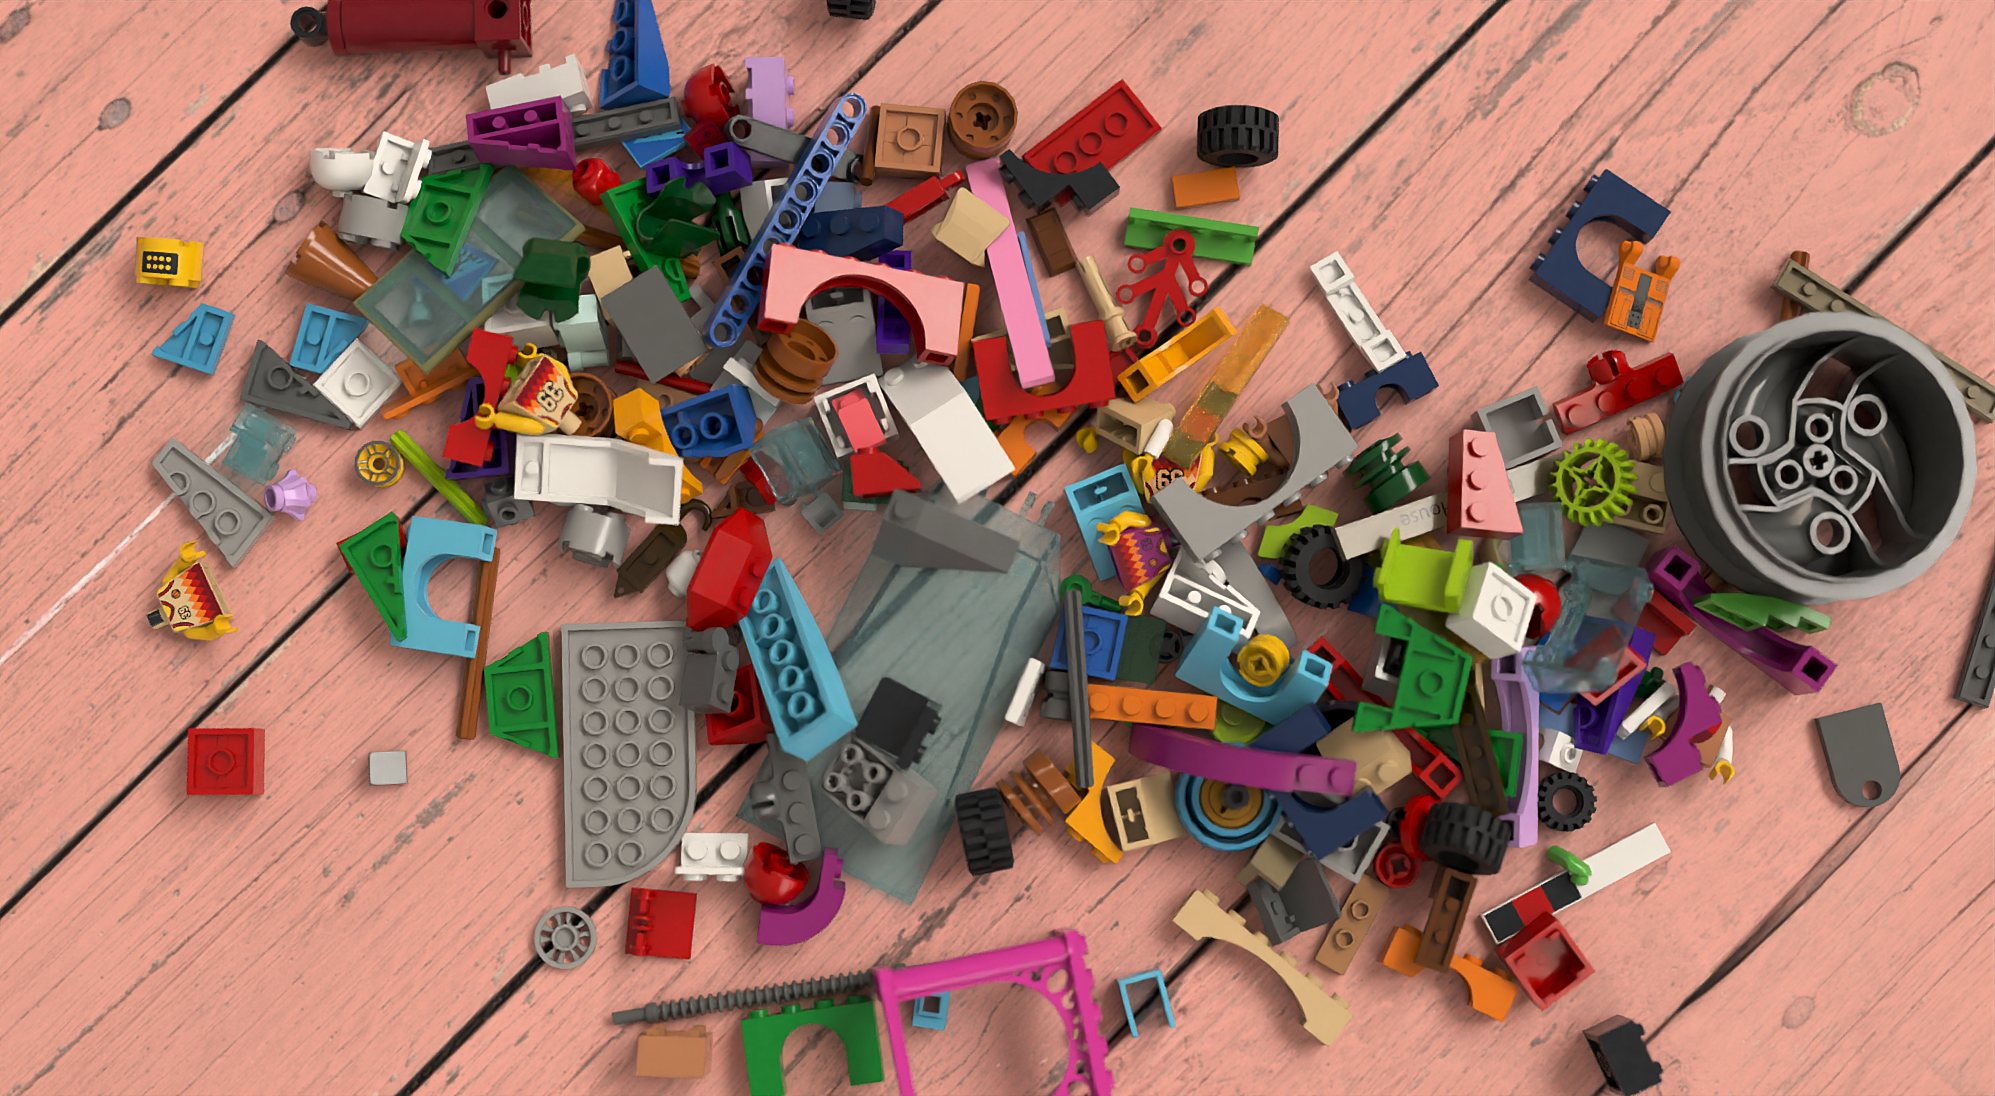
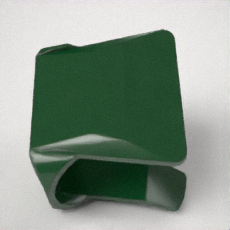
M684 176L674 178L664 184L660 195L651 205L644 208L636 218L637 234L641 244L646 249L684 259L694 254L696 250L720 238V232L691 224V220L707 212L717 201L705 184L698 181L691 188H685L686 178Z
M535 237L528 239L522 247L523 258L513 273L515 281L526 282L520 292L516 305L525 314L536 320H540L546 310L554 312L556 323L573 318L579 313L580 283L585 280L591 268L589 253L579 243Z

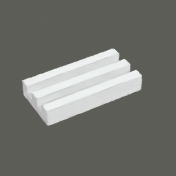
M1665 682L1620 724L1616 734L1624 741L1677 690L1669 682Z

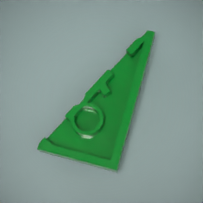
M391 511L340 544L339 548L396 640L402 642L407 638L399 524L397 515Z
M1451 724L1412 727L1422 737L1461 763ZM1489 729L1505 793L1508 797H1516L1524 734Z

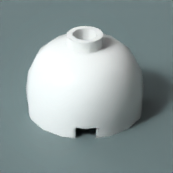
M346 148L309 149L310 172L315 182L322 188L332 190V196L344 197V194L352 196V191L363 189L371 178L376 152L360 149V153H356V151Z

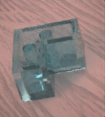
M246 402L230 428V431L238 436L222 463L265 486L267 481H271L276 476L279 470V464L277 463L283 453H288L296 441V436L294 435L297 429Z

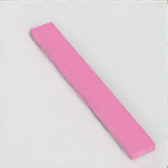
M995 157L965 165L972 194L1010 221V225L986 249L1022 388L1025 389L1055 381L1001 174L998 171L997 159Z

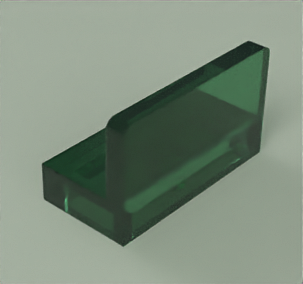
M1128 615L1115 679L1129 680L1148 685L1154 684L1166 628L1165 620L1141 615Z

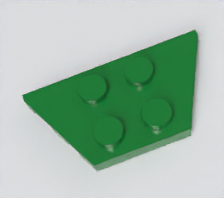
M481 163L480 169L463 172L460 168L448 171L443 175L434 174L422 177L419 193L416 199H412L400 233L401 237L446 277H450L494 171L490 163Z
M541 632L534 639L509 652L507 656L484 668L489 733L552 758H559L549 632Z

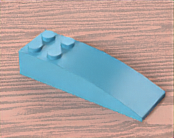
M777 557L769 564L746 617L739 620V624L782 750L808 761L858 726L839 672L818 625L783 561Z

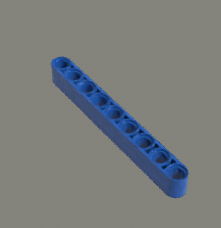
M849 93L835 99L831 103L704 324L702 337L707 345L713 348L728 347L738 339L761 297L766 256L763 251V243L766 239L773 244L793 243L866 115L867 104L860 95ZM845 101L853 106L854 114L852 118L844 114L843 104ZM829 129L834 130L838 135L836 145H832L827 139ZM814 156L822 162L820 173L815 172L811 167V160ZM797 184L802 185L806 190L804 201L799 200L795 195ZM781 212L787 213L790 217L791 223L788 229L783 228L779 223ZM750 267L754 268L759 276L758 282L755 285L750 284L746 277ZM733 296H738L742 301L743 307L739 313H735L730 307V301ZM717 324L723 325L726 329L727 335L722 342L718 341L714 336V329Z

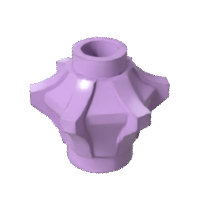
M295 469L289 470L283 479L274 483V485L266 486L264 490L266 507L269 511L289 514L297 521L304 520L307 507H311V503L316 501L317 493L315 486L312 483L308 484L306 477H299Z

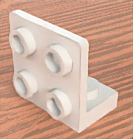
M685 833L682 837L681 866L675 867V874H683L684 881L707 880V874H717L716 881L740 880V875L744 874L743 863L749 850V833Z

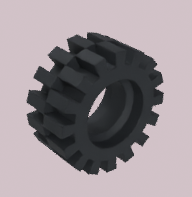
M1558 772L1541 780L1542 783L1538 785V814L1540 816L1538 819L1547 824V827L1557 831H1574L1575 829L1583 828L1585 823H1589L1592 820L1591 815L1597 809L1594 807V802H1597V796L1593 795L1592 791L1595 790L1592 785L1587 783L1588 780L1586 778L1580 777L1577 773ZM1564 788L1571 790L1577 799L1576 808L1567 815L1560 814L1553 806L1555 793Z

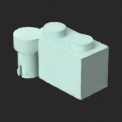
M596 294L579 295V313L569 320L556 323L554 312L552 311L553 327L555 331H558L560 347H566L571 372L585 371V368L610 366L608 330Z

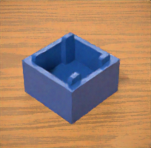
M1063 602L1049 668L1068 672ZM1082 606L1087 677L1114 682L1128 615Z

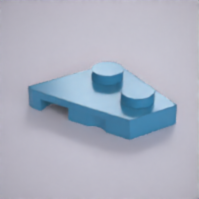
M201 303L190 314V318L186 322L179 324L172 331L174 334L161 347L157 346L151 355L214 376L236 315Z
M307 303L289 365L297 369L322 375L368 327L370 321L366 318Z

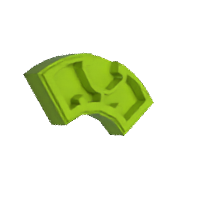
M1307 504L1301 516L1292 523L1282 526L1266 525L1256 557L1273 560L1284 557L1286 551H1283L1282 548L1284 544L1290 545L1292 540L1289 537L1292 534H1300L1301 528L1306 526L1312 528L1315 524L1333 527L1339 513Z

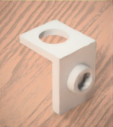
M1539 726V734L1544 736V745L1538 750V760L1547 762L1566 772L1575 773L1583 750L1574 748V738L1560 731Z

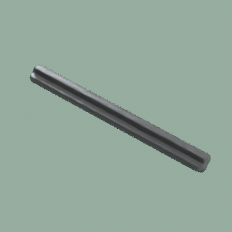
M1067 590L1063 593L1076 785L1079 788H1088L1094 785L1081 592L1080 590Z

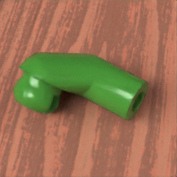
M1554 845L1549 848L1547 859L1572 872L1570 880L1573 884L1580 886L1588 884L1589 876H1592L1589 865L1559 846Z

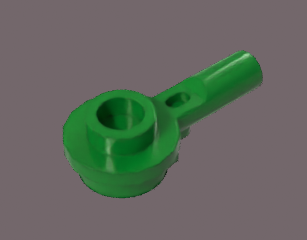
M1069 575L1060 585L1059 592L1062 600L1064 591L1080 590L1082 605L1090 603L1118 614L1121 611L1122 606H1120L1118 601L1092 591L1090 582L1082 575Z

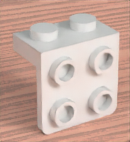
M383 131L375 150L372 176L365 184L361 193L373 198L387 200L388 203L397 206L398 203H408L411 198L416 199L422 183L417 178L421 168L426 169L432 154V150L428 149L430 141L421 139L413 143Z

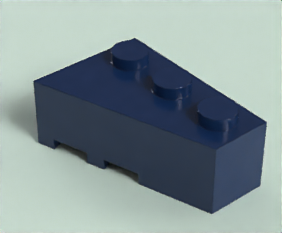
M885 205L809 213L799 230V249L806 251L822 250L828 255L840 258L851 256L859 259L860 262L873 260L903 246V213Z

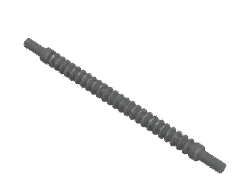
M905 963L895 964L891 971L918 965L906 966ZM867 969V973H862L861 970H858L856 975H853L850 971L848 976H843L840 973L839 977L834 978V975L831 974L829 979L821 976L820 980L816 981L812 977L810 982L802 979L801 983H797L796 980H793L791 985H787V982H783V986H778L777 983H774L772 988L764 985V989H759L756 986L753 991H750L747 987L745 992L737 989L735 994L728 990L726 995L718 992L716 997L709 993L708 998H703L702 995H699L698 999L694 1000L693 996H691L689 1001L680 998L678 1003L674 999L670 1001V1004H666L665 1001H662L661 1005H657L656 1002L646 1003L643 1008L612 1012L613 1025L646 1020L648 1024L659 1022V1018L667 1021L669 1016L676 1020L677 1015H682L683 1018H686L688 1013L695 1017L696 1012L705 1015L707 1010L713 1014L715 1009L723 1012L724 1008H729L732 1011L734 1006L742 1009L743 1005H747L748 1008H751L753 1003H756L759 1007L761 1002H766L767 1005H770L771 1001L775 1000L778 1004L780 999H785L786 1002H789L791 997H794L797 1001L799 996L807 999L810 994H813V997L816 998L818 993L826 996L829 991L835 995L837 990L845 993L846 989L854 992L856 987L864 990V986H869L872 989L875 983L871 969Z

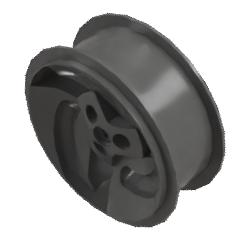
M1848 311L1813 312L1780 322L1769 329L1737 338L1708 357L1685 383L1669 416L1662 452L1665 491L1674 519L1696 556L1723 581L1747 594L1774 597L1800 605L1827 604L1836 600L1869 599L1902 588L1933 567L1954 542L1971 507L1977 474L1975 431L1963 395L1944 365L1915 337L1884 320ZM1831 357L1850 367L1839 384L1835 401L1824 398H1804L1798 400L1816 369L1828 358ZM1857 405L1875 418L1874 426L1869 430L1859 427L1855 422L1854 409ZM1812 421L1817 427L1816 437L1810 431ZM1744 422L1751 424L1755 430L1757 440L1751 450L1743 449L1736 440V430ZM1810 459H1813V466L1810 464ZM1746 466L1752 491L1763 506L1737 504L1728 477L1727 467ZM1781 469L1785 473L1786 483L1780 478ZM1836 474H1838L1842 480L1841 489L1838 488L1835 484ZM1870 492L1878 514L1877 527L1882 540L1881 545L1875 552H1873L1868 539L1864 536L1851 515L1866 501ZM1822 520L1828 521L1833 528L1832 539L1826 547L1818 541L1816 535L1817 526Z

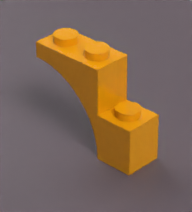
M1218 306L1178 335L1138 360L1119 374L1117 378L1132 400L1137 403L1238 332L1220 306Z
M641 388L613 400L615 430L619 436L628 442L679 457L664 427L659 401ZM684 464L682 466L680 504L687 503L690 499L703 494L702 483L691 474Z
M1091 740L1094 785L1086 788L1089 792L1064 820L1069 825L1065 831L1079 843L1085 838L1094 846L1091 853L1105 865L1109 860L1116 864L1124 854L1108 835L1102 820L1100 807L1103 782L1110 767L1116 760ZM1073 759L1064 769L1069 774L1066 780L1081 792L1083 788H1079L1076 785L1075 759Z

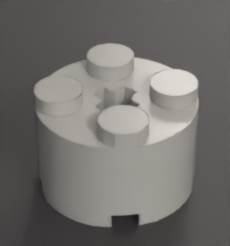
M344 194L337 233H340L339 239L367 246L368 240H371V245L398 252L399 245H403V238L400 233L409 206L399 203L397 206L390 205L387 200L352 194V196Z
M575 503L574 508L567 512L556 549L562 554L565 553V549L573 552V559L587 564L608 568L609 562H613L614 568H619L631 529L624 523L626 518L612 512H607L606 516L593 513L594 509L592 507Z

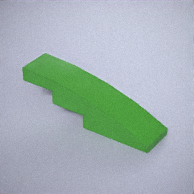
M1711 593L1695 598L1692 604L1746 631L1766 626L1778 633L1798 628L1808 634L1827 630L1832 618L1800 604L1774 597L1745 593Z

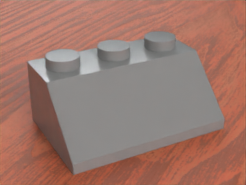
M1295 790L1298 796L1305 802L1318 807L1335 806L1345 800L1333 793ZM1281 815L1276 827L1270 834L1308 855L1300 843L1302 836L1296 827H1289ZM1380 821L1319 862L1358 884L1390 826Z

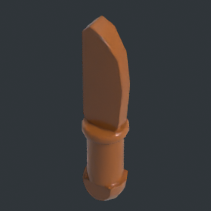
M759 418L756 419L754 438L763 428V422ZM749 449L726 456L714 472V478L721 480L730 476L738 467L745 451Z

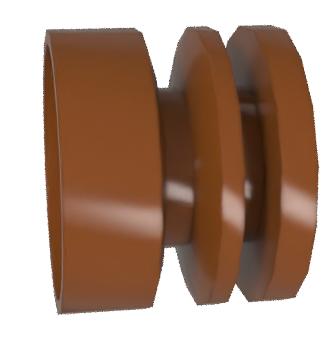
M978 81L968 84L957 93L950 107L946 129L950 143L960 154L969 159L983 161L996 157L1006 149L1017 126L1018 110L1015 100L1007 89L995 82ZM976 120H979L981 123L987 122L986 129L983 130L980 126L975 128Z
M798 318L797 324L790 335L772 332L767 345L763 347L752 367L753 375L758 384L775 398L790 404H806L813 399L817 389L822 384L823 377L827 376L839 354L837 345L832 337L821 327L808 320Z
M582 372L569 374L573 387L578 392V398L570 411L582 421L578 429L571 435L615 438L617 433L615 430L613 400L618 398L617 394L592 374ZM587 408L593 410L590 413L591 418L589 420H586L584 418V416L587 415ZM559 427L554 430L560 435H567Z
M1038 748L1022 761L1029 774L1023 779L1017 772L1011 770L1008 773L1017 783L1016 786L1010 789L1002 778L995 784L999 787L1003 801L1022 825L1040 836L1045 831L1036 821L1038 817L1043 815L1052 826L1055 821L1049 808L1054 805L1062 813L1066 814L1082 800L1049 758Z

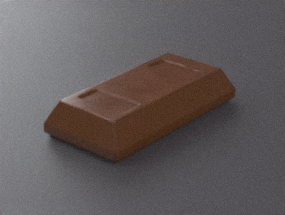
M1055 207L1025 219L1050 278L1076 268L1075 264L1079 261Z

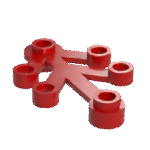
M1175 229L1170 231L1164 238L1163 246L1143 255L1134 254L1128 260L1127 265L1130 272L1141 274L1148 265L1167 258L1163 271L1135 284L1121 285L1116 292L1117 300L1121 304L1126 305L1132 303L1135 297L1155 289L1143 323L1137 325L1133 330L1137 338L1142 330H1147L1151 334V339L1148 342H1141L1139 338L1134 345L1139 349L1147 350L1155 345L1158 337L1155 326L1167 294H1169L1175 307L1177 322L1180 326L1189 327L1196 321V313L1193 309L1189 308L1175 277L1180 263L1189 280V293L1192 296L1201 297L1207 292V281L1200 277L1191 257L1195 250V240L1186 230ZM1177 239L1183 240L1185 242V249L1182 251L1175 250L1173 242ZM1140 258L1144 263L1143 268L1140 270L1133 269L1131 266L1132 260ZM1193 282H1202L1204 290L1201 293L1194 292L1192 290ZM1125 288L1132 292L1131 299L1127 301L1122 300L1119 295L1120 291ZM1188 311L1192 314L1193 318L1190 323H1183L1181 321L1180 315L1182 312Z

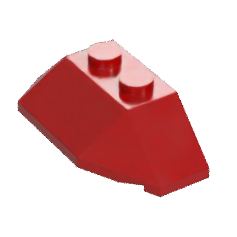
M738 507L734 514L725 518L713 529L687 587L686 609L688 617L686 618V627L696 632L705 631V629L713 627L726 629L746 617L773 557L764 519L742 507Z

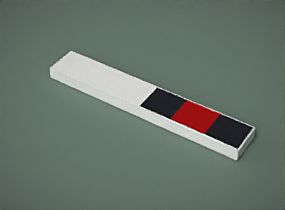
M1651 823L1583 859L1582 861L1589 865L1592 872L1587 885L1573 884L1570 880L1572 872L1564 869L1481 913L1480 916L1495 944H1499L1515 935L1545 911L1554 915L1665 856L1671 851L1656 823Z

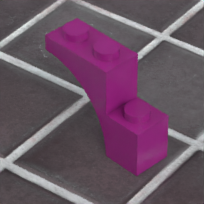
M1692 661L1672 669L1679 691L1677 718L1666 740L1655 751L1644 757L1659 787H1669L1703 769L1699 763L1702 760V756L1694 743H1689L1687 739L1722 722L1719 715L1722 713L1721 706L1713 695L1709 696L1704 686L1706 678L1700 667L1694 666Z

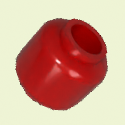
M600 158L584 159L577 164V171L572 172L574 191L593 206L604 205L600 195L609 189L620 186L621 182L620 175Z

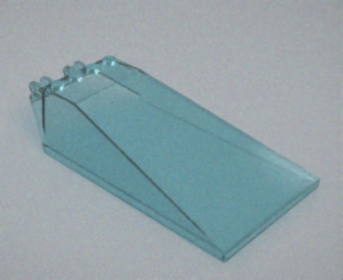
M942 478L937 480L918 497L1021 542L1008 574L902 567L877 557L870 552L825 640L839 672L857 724L880 680L886 676L943 705L938 714L943 719L934 736L928 733L923 742V745L928 747L919 765L913 762L909 767L936 787L939 792L905 846L883 843L817 788V785L849 733L853 732L856 734L855 728L808 761H805L822 854L824 846L837 848L838 859H843L842 870L909 905L913 904L957 816L955 808L956 795L970 791L1006 719L1005 715L1028 660L1031 658L1036 660L1059 614L1060 535L1044 527L1055 503L1048 501L1041 510L1038 522L1035 523L1026 518L1036 501L1035 497L1037 494L1031 491L1023 503L1019 514L985 498L991 485L958 504ZM876 746V747L879 748L880 750L884 751V752L887 753L888 755H890V756H892L893 758H895L896 760H898L899 757H897V756H895V755H893V754H891V753L885 751L884 749H882V748ZM769 752L753 783L767 781L772 777ZM748 791L736 816L785 841L780 820L760 822L755 818L751 805L756 803L750 799Z

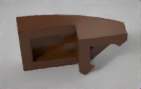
M748 481L740 482L735 486H730L722 502L711 512V518H727L734 514L738 507H742L753 514L776 511L775 502L772 505H768L753 485Z

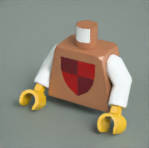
M1710 685L1707 689L1709 696L1713 695L1721 706L1727 694L1713 685ZM1679 695L1668 698L1648 717V720L1639 726L1640 731L1647 727L1651 729V741L1657 738L1664 742L1669 736L1678 714ZM1720 713L1722 722L1687 740L1689 743H1694L1702 756V760L1699 761L1702 768H1711L1714 764V768L1709 773V778L1713 780L1719 773L1724 778L1723 785H1726L1735 774V770L1731 765L1733 730L1729 726L1731 718L1724 713Z

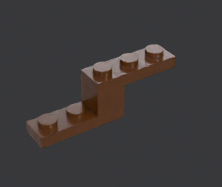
M1440 864L1438 865L1428 898L1434 900L1413 963L1445 974L1448 973L1478 878Z

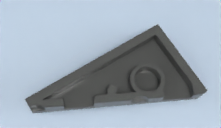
M257 340L240 400L352 431L354 423L269 345L261 340Z

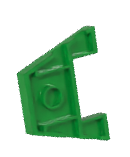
M1380 603L1373 633L1406 640L1407 644L1392 709L1357 701L1351 731L1366 732L1458 723L1473 657L1441 637L1434 635L1412 619L1400 614L1389 605Z

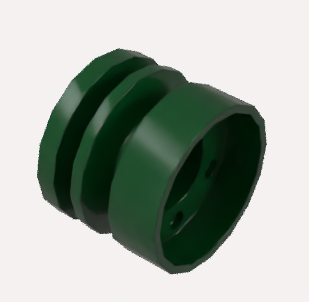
M1399 432L1391 437L1380 439L1354 457L1348 468L1342 472L1346 479L1357 472L1362 474L1363 477L1352 485L1354 490L1367 484L1370 485L1372 490L1362 501L1372 515L1384 512L1431 478L1419 460L1406 466L1403 465L1401 460L1410 452L1409 446L1396 454L1392 450V447L1403 440Z

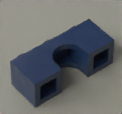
M1408 351L1405 353L1407 355L1406 358L1379 374L1373 368L1364 374L1365 380L1357 384L1350 380L1337 387L1339 397L1336 401L1339 417L1349 433L1377 420L1381 416L1375 403V395L1379 389H1394L1400 394L1405 405L1439 387L1422 352L1412 356L1411 352Z

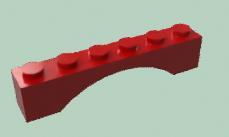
M1322 636L1317 638L1305 650L1333 664L1328 685L1324 690L1333 700L1359 701L1392 709L1380 696L1361 689L1363 684L1361 676ZM1412 727L1390 729L1410 752L1412 772L1409 774L1432 796L1438 797L1440 800L1444 799L1464 778V774L1441 751Z

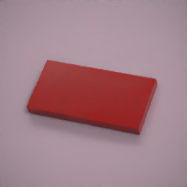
M1121 79L1023 154L1021 159L1024 163L1037 170L1052 174L1080 172L1096 165L1100 161L1109 172L1161 132L1162 127L1126 82ZM1069 192L1056 201L1060 208L1070 202L1068 196L1071 194Z

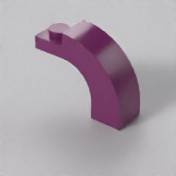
M824 846L819 881L814 892L806 900L795 905L785 906L767 903L761 906L757 944L774 946L797 944L814 937L831 923L842 905L846 891L845 882L834 880V878H841L843 859H838L837 848Z

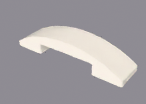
M1338 251L1310 266V271L1335 316L1361 354L1378 374L1406 358L1407 355L1390 329H1385L1354 282V275Z

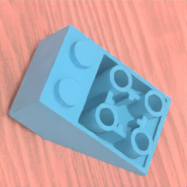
M1125 463L1066 486L1063 490L1100 582L1117 574L1107 544L1098 542V539L1104 535L1103 532L1097 531V524L1101 522L1107 524L1108 521L1125 510L1145 514Z

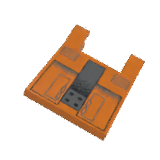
M1624 240L1620 242L1618 248L1620 263L1603 325L1645 341L1654 342L1669 285L1680 267V259L1675 256H1669V258L1664 255L1659 256L1656 260V275L1634 266L1642 254L1643 245L1638 241L1629 242Z

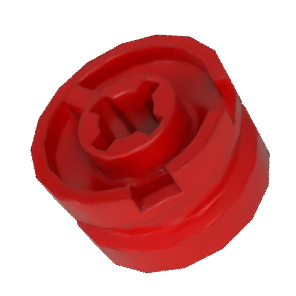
M1391 842L1381 846L1375 853L1372 861L1373 872L1376 878L1382 884L1395 889L1406 888L1414 884L1422 870L1421 861L1415 860L1413 856H1409L1405 852L1402 842ZM1400 859L1402 861L1403 867L1400 871H1393L1392 864H1390L1392 860Z

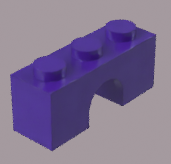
M734 141L704 148V162L689 164L679 161L676 157H671L646 164L647 194L656 199L660 195L665 183L681 176L686 178L685 188L689 189L698 181H701L709 188L713 195L751 186L750 155Z

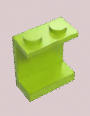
M1393 528L1390 540H1384L1381 559L1384 560L1382 568L1377 567L1374 574L1373 586L1378 587L1379 601L1459 614L1473 563V542L1459 539L1455 553L1401 544L1400 529Z

